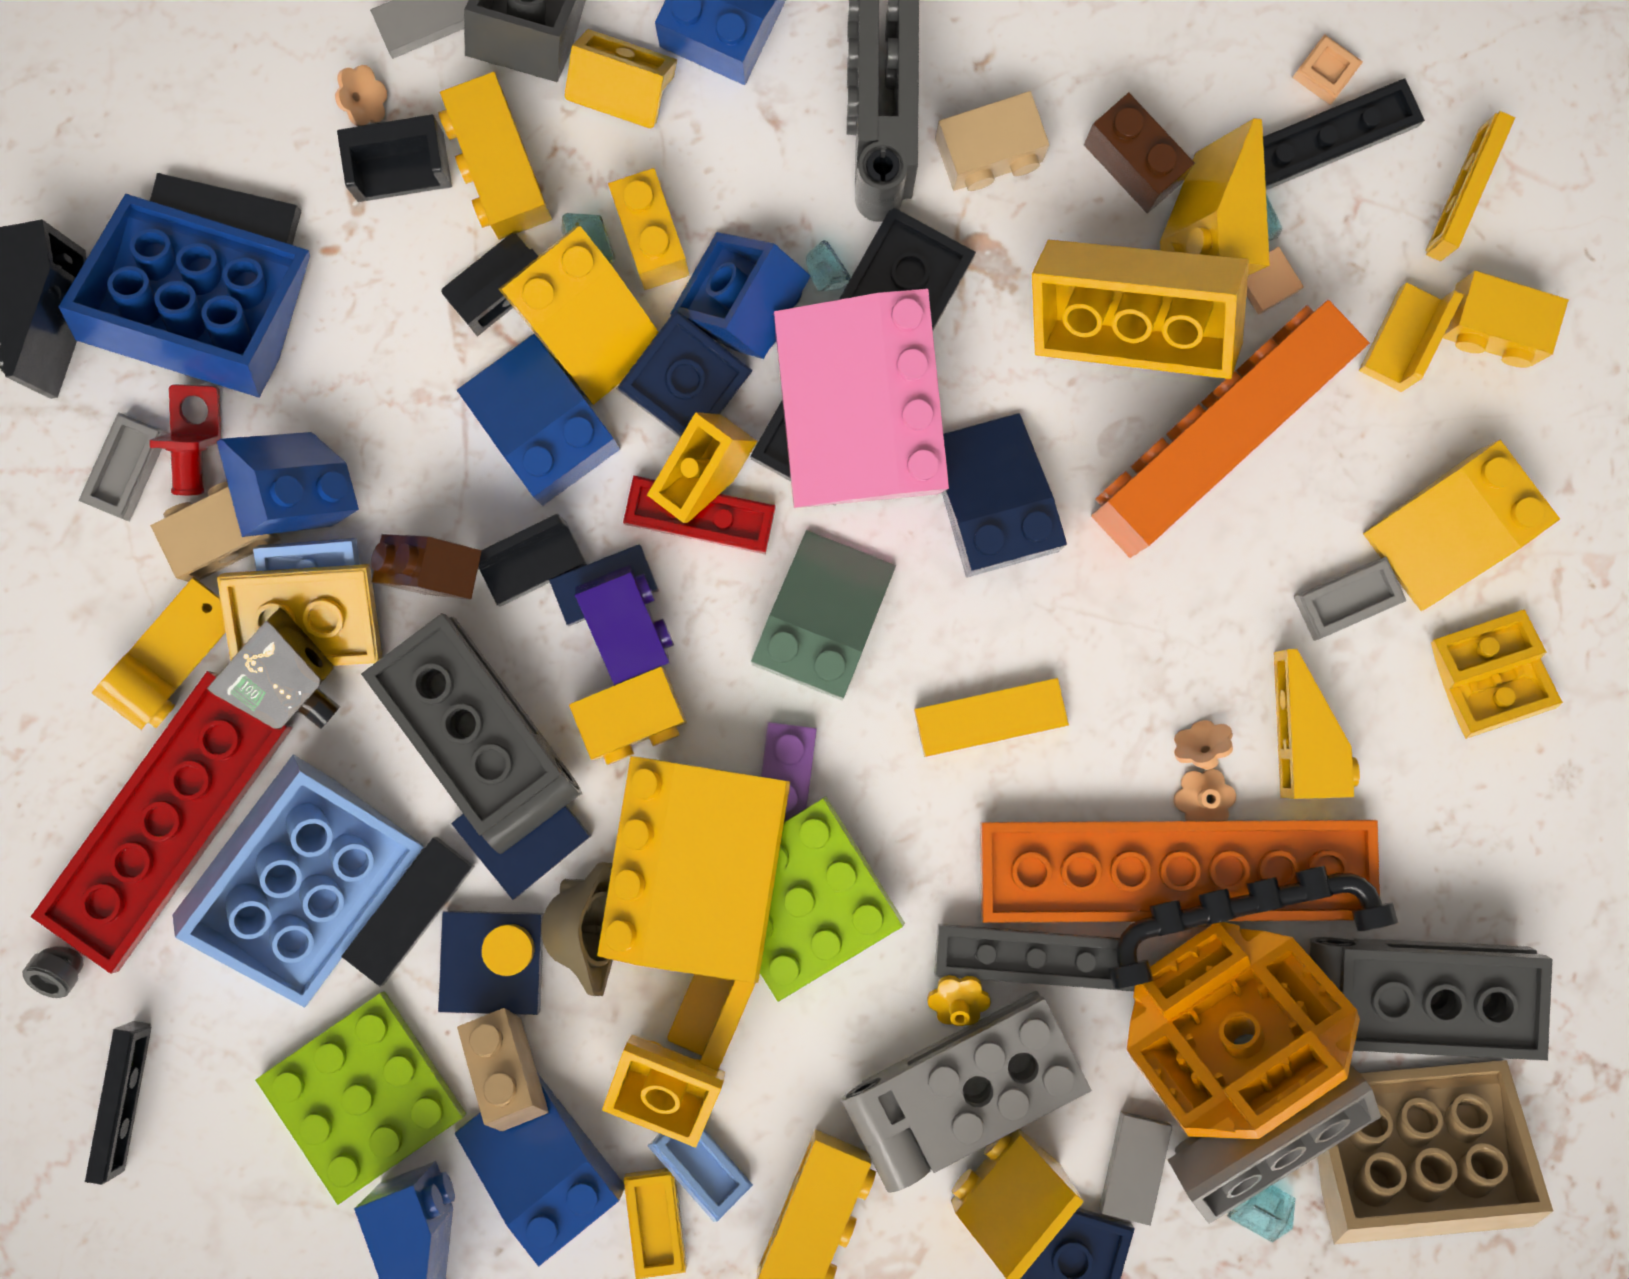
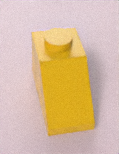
M695 412L647 496L681 522L688 523L734 482L758 441L721 414Z

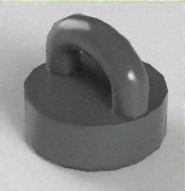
M58 946L46 948L40 953L34 954L23 969L22 975L27 985L36 992L51 998L66 997L79 979L78 974L84 965L83 958L77 951L71 948Z

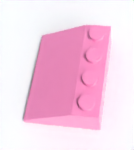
M928 289L874 293L774 311L794 508L938 495L949 489Z

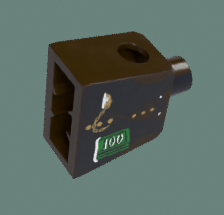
M281 608L263 623L207 688L214 695L274 729H281L296 711H299L317 727L322 729L341 707L318 688L334 669L332 663Z

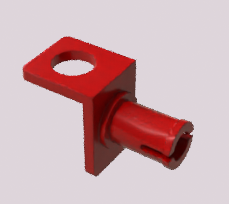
M174 384L169 387L170 433L150 439L149 444L150 448H163L171 451L172 494L201 495L205 493V488L203 487L202 451L207 450L208 446L217 444V441L221 439L220 391L216 386ZM197 396L206 403L208 415L202 423H191L183 415L182 404L187 397Z

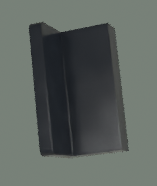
M511 233L443 287L441 292L478 337L513 308L499 288L535 260L538 255L533 249H529L516 233Z
M555 514L483 549L478 570H480L496 605L501 607L550 583V579L583 567L587 563L567 522L559 514Z

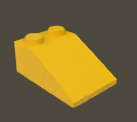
M1253 118L1195 153L1193 158L1195 164L1183 182L1160 239V250L1249 259L1248 275L1270 266L1262 119Z
M581 226L571 229L499 288L500 292L593 405L621 383L659 332L613 266Z
M1498 440L1475 451L1369 528L1363 535L1380 558L1387 557L1398 582L1419 610L1423 611L1521 549L1558 522L1560 518L1501 440Z
M1018 1129L986 1146L984 1154L987 1156L975 1172L972 1169H968L960 1176L953 1186L952 1193L955 1196L951 1199L957 1217L1006 1279H1020L1084 1202L1061 1164L1026 1133Z

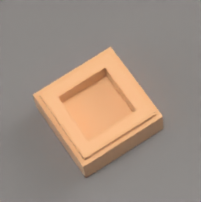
M1324 34L1292 78L1331 105L1363 61Z
M1280 247L1269 252L1270 266L1248 275L1246 296L1258 315L1304 288Z

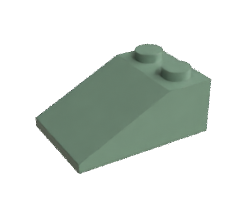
M806 530L752 657V665L843 701L896 565Z

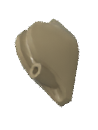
M607 862L598 863L585 880L564 879L560 884V893L547 906L541 924V936L548 954L556 962L569 968L577 976L586 993L591 996L604 995L613 962L611 959L597 956L612 863Z

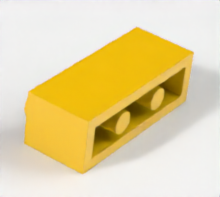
M495 72L440 91L446 109L438 112L448 139H458L462 153L456 155L455 160L466 184L474 182L479 197L471 201L482 228L491 226L497 238L501 240L511 233L517 234L551 221L552 218Z
M814 1130L757 1268L756 1279H834L837 1265L832 1264L831 1261L838 1245L844 1248L847 1247L857 1220L855 1217L850 1216L857 1198L866 1200L875 1179L876 1171L870 1169L871 1158L867 1151L819 1130Z

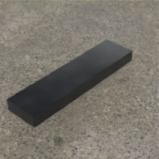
M1406 78L1264 136L1266 190L1419 127L1425 120Z

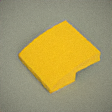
M1525 609L1434 639L1431 642L1439 675L1465 739L1556 709L1563 703L1541 661V658L1547 652Z

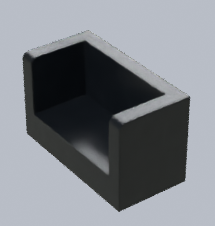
M433 114L337 130L345 185L357 202L452 187L444 132Z

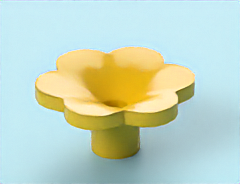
M948 975L938 981L937 989L929 992L927 1002L928 1006L937 1012V1019L941 1023L964 1026L978 1022L980 1013L990 1007L991 999L988 992L982 990L981 981L978 978L965 976L959 979L956 976Z

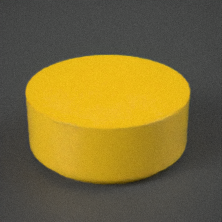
M501 925L493 929L485 937L482 945L483 961L495 974L501 976L515 975L524 970L533 959L535 951L533 938L525 928L519 925Z

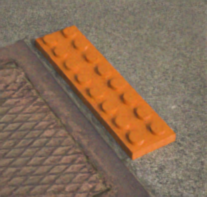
M1378 820L980 822L981 921L983 923L1136 922L1143 918L1152 917L1149 906L1179 900L1181 909L1200 905L1198 897L1200 894L1228 888L1230 898L1249 894L1247 883L1277 877L1279 887L1297 883L1295 872L1319 866L1326 867L1327 875L1353 873L1365 878L1375 887L1380 897ZM1340 893L1228 921L1354 920L1352 911L1362 907L1355 895Z

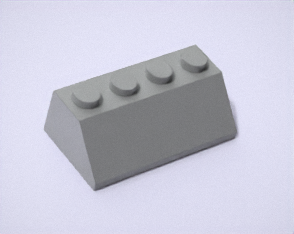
M1350 1064L1348 1078L1260 1139L1189 1137L1175 1148L1176 1154L1167 1160L1191 1202L1208 1224L1376 1121L1381 1115L1372 1088Z

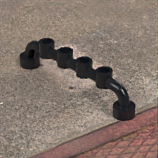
M1319 866L1295 872L1297 883L1279 887L1277 877L1247 883L1249 894L1230 898L1228 888L1198 895L1200 905L1181 909L1179 900L1149 906L1152 917L1143 918L1130 924L1121 934L1117 945L1118 966L1109 968L1114 989L1153 981L1149 961H1138L1137 959L1138 945L1148 938L1173 934L1203 925L1224 922L1340 893L1355 895L1361 904V909L1352 911L1357 931L1372 930L1397 924L1398 919L1393 902L1382 904L1375 887L1365 878L1353 873L1327 875L1326 867Z

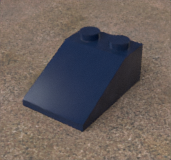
M1020 413L943 434L949 489L942 492V496L966 578L1057 553L1067 545L1053 494Z

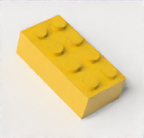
M1048 239L1032 272L1035 355L1232 379L1243 345L1249 259Z

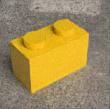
M651 168L608 183L644 291L690 276L686 258L655 169Z
M1476 270L1456 284L1455 290L1464 295L1443 336L1444 339L1456 342L1455 346L1462 351L1469 353H1492L1501 356V360L1505 364L1520 368L1533 366L1553 355L1569 299Z
M663 667L656 668L569 704L590 759L598 760L604 757L606 765L634 755L631 746L650 739L652 746H656L680 736L677 727L687 723L668 674Z

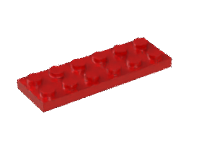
M207 671L30 916L110 974L120 971L293 728L286 723L281 729H274L211 693L207 688L218 676L215 672Z

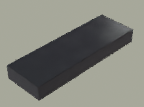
M161 173L156 175L150 197L152 202L293 245L302 211L295 204Z
M433 837L341 957L379 987L385 985L475 866L441 839Z
M132 1021L113 1029L85 1182L103 1185L125 1171L152 1028L149 1023Z

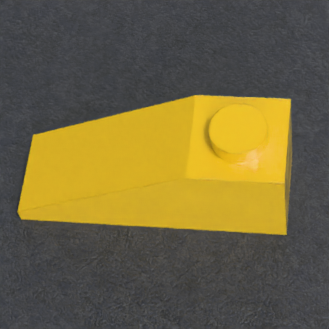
M1298 649L1274 652L1280 798L1354 797V787L1359 783L1360 769L1357 759L1352 757V747Z

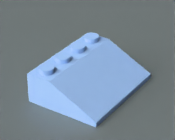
M293 754L173 913L175 938L305 1008L341 960L343 953L384 902L424 846L339 782Z

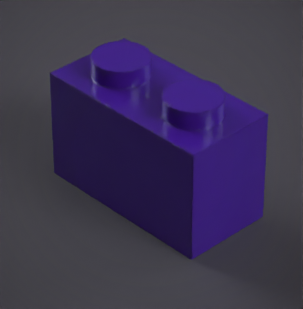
M628 565L576 586L575 597L614 686L670 663L667 648L674 646L664 619L662 618L657 621L653 619L648 603L655 601V598L644 573L635 576L631 565Z

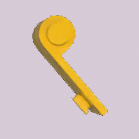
M193 577L128 653L92 691V694L140 730L147 723L157 728L176 706L168 700L170 696L226 633L220 597Z

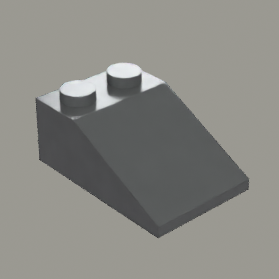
M468 0L464 9L465 56L558 82L571 53L586 0Z

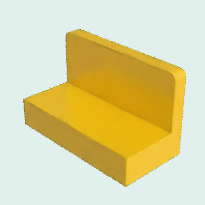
M587 29L571 48L565 98L579 105L651 129L657 123L662 92L674 78L677 59Z
M1406 282L1399 288L1359 371L1400 392L1420 381L1464 294L1453 290L1444 298L1439 299Z
M694 974L668 1033V1041L701 1055V1064L718 1071L756 983Z

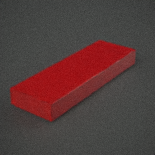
M633 475L623 520L625 525L766 555L776 505L719 494L688 523H683L647 496L655 480Z

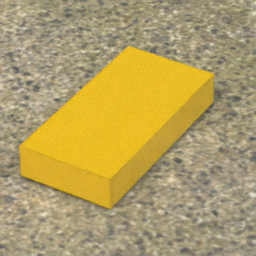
M667 1168L625 1173L624 1186L636 1279L686 1273L687 1265L676 1178Z

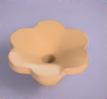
M360 65L354 69L344 68L339 71L337 76L339 88L335 93L338 107L347 112L350 121L356 126H364L369 122H381L385 116L383 103L387 99V90L382 82L375 80L372 69L367 65Z
M1202 720L1194 723L1191 729L1179 731L1174 737L1175 745L1177 746L1174 754L1177 761L1181 763L1192 762L1195 766L1206 770L1215 768L1219 763L1218 758L1226 757L1233 751L1231 741L1233 737L1232 730L1226 724L1214 725L1211 721Z
M1209 769L1203 773L1197 771L1185 773L1181 779L1182 789L1175 793L1173 800L1175 807L1185 813V820L1227 821L1229 817L1228 808L1235 803L1236 793L1231 786L1225 784L1223 774L1216 769ZM1208 795L1212 798L1210 803L1206 800Z

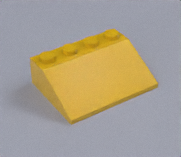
M630 756L597 956L638 966L758 983L790 781Z

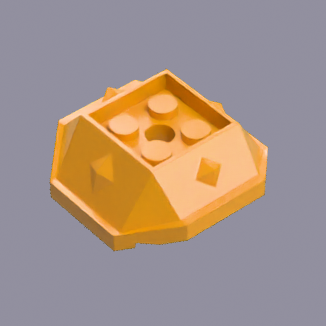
M1226 922L1215 923L1150 966L1153 981L1135 985L1133 998L1135 1002L1129 1026L1127 1052L1189 1137L1260 1139L1348 1078L1360 1021L1358 1011L1293 937L1261 930L1240 929L1239 925ZM1242 1035H1254L1245 1044H1234V1041Z

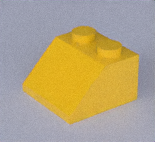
M631 1035L621 1055L602 1111L696 1148L721 1091L725 1071L720 1069L717 1071L701 1064L699 1059L690 1058L667 1049L657 1042L647 1041Z

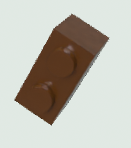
M1129 92L1093 123L1084 143L1089 152L1147 214L1183 183L1195 164Z
M381 534L380 543L376 545L371 558V566L374 570L371 582L423 595L472 599L482 550L429 536Z

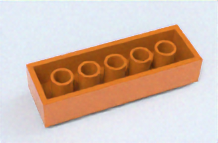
M1329 299L1315 311L1306 305L1233 372L1232 379H1225L1201 401L1207 408L1206 411L1198 404L1166 433V436L1172 441L1170 444L1162 437L1130 466L1137 473L1133 478L1125 471L1095 498L1101 507L1091 517L1129 558L1146 549L1368 346L1370 342Z

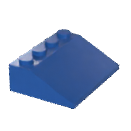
M125 193L61 301L59 309L76 341L260 398L280 359L310 259L309 250Z

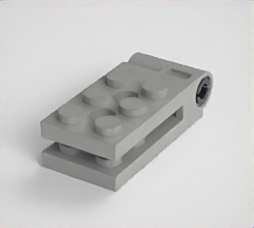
M1035 991L979 1020L975 1024L969 1025L863 1080L862 1084L847 1092L841 1098V1101L887 1192L891 1193L913 1185L924 1178L931 1170L933 1173H936L1092 1090L1045 998L1040 996L1038 991ZM1018 1053L1030 1054V1063L1025 1070L1021 1072H1011L1008 1070L1009 1061L1014 1055ZM981 1076L987 1079L986 1087L981 1093L968 1095L963 1092V1087L970 1078Z

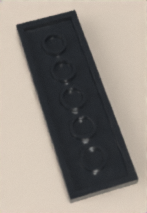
M893 208L888 211L839 300L882 292L928 289L932 330L934 331L971 265L976 252L904 212ZM781 401L750 457L754 462L791 481L783 401Z

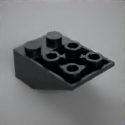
M41 219L0 227V369L6 378L52 399L58 398L77 343L59 309V305L87 257L85 249Z

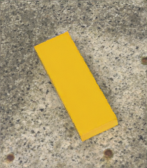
M1499 111L1478 129L1425 250L1427 256L1441 262L1459 248L1516 117Z
M1058 678L914 709L924 757L1069 726Z

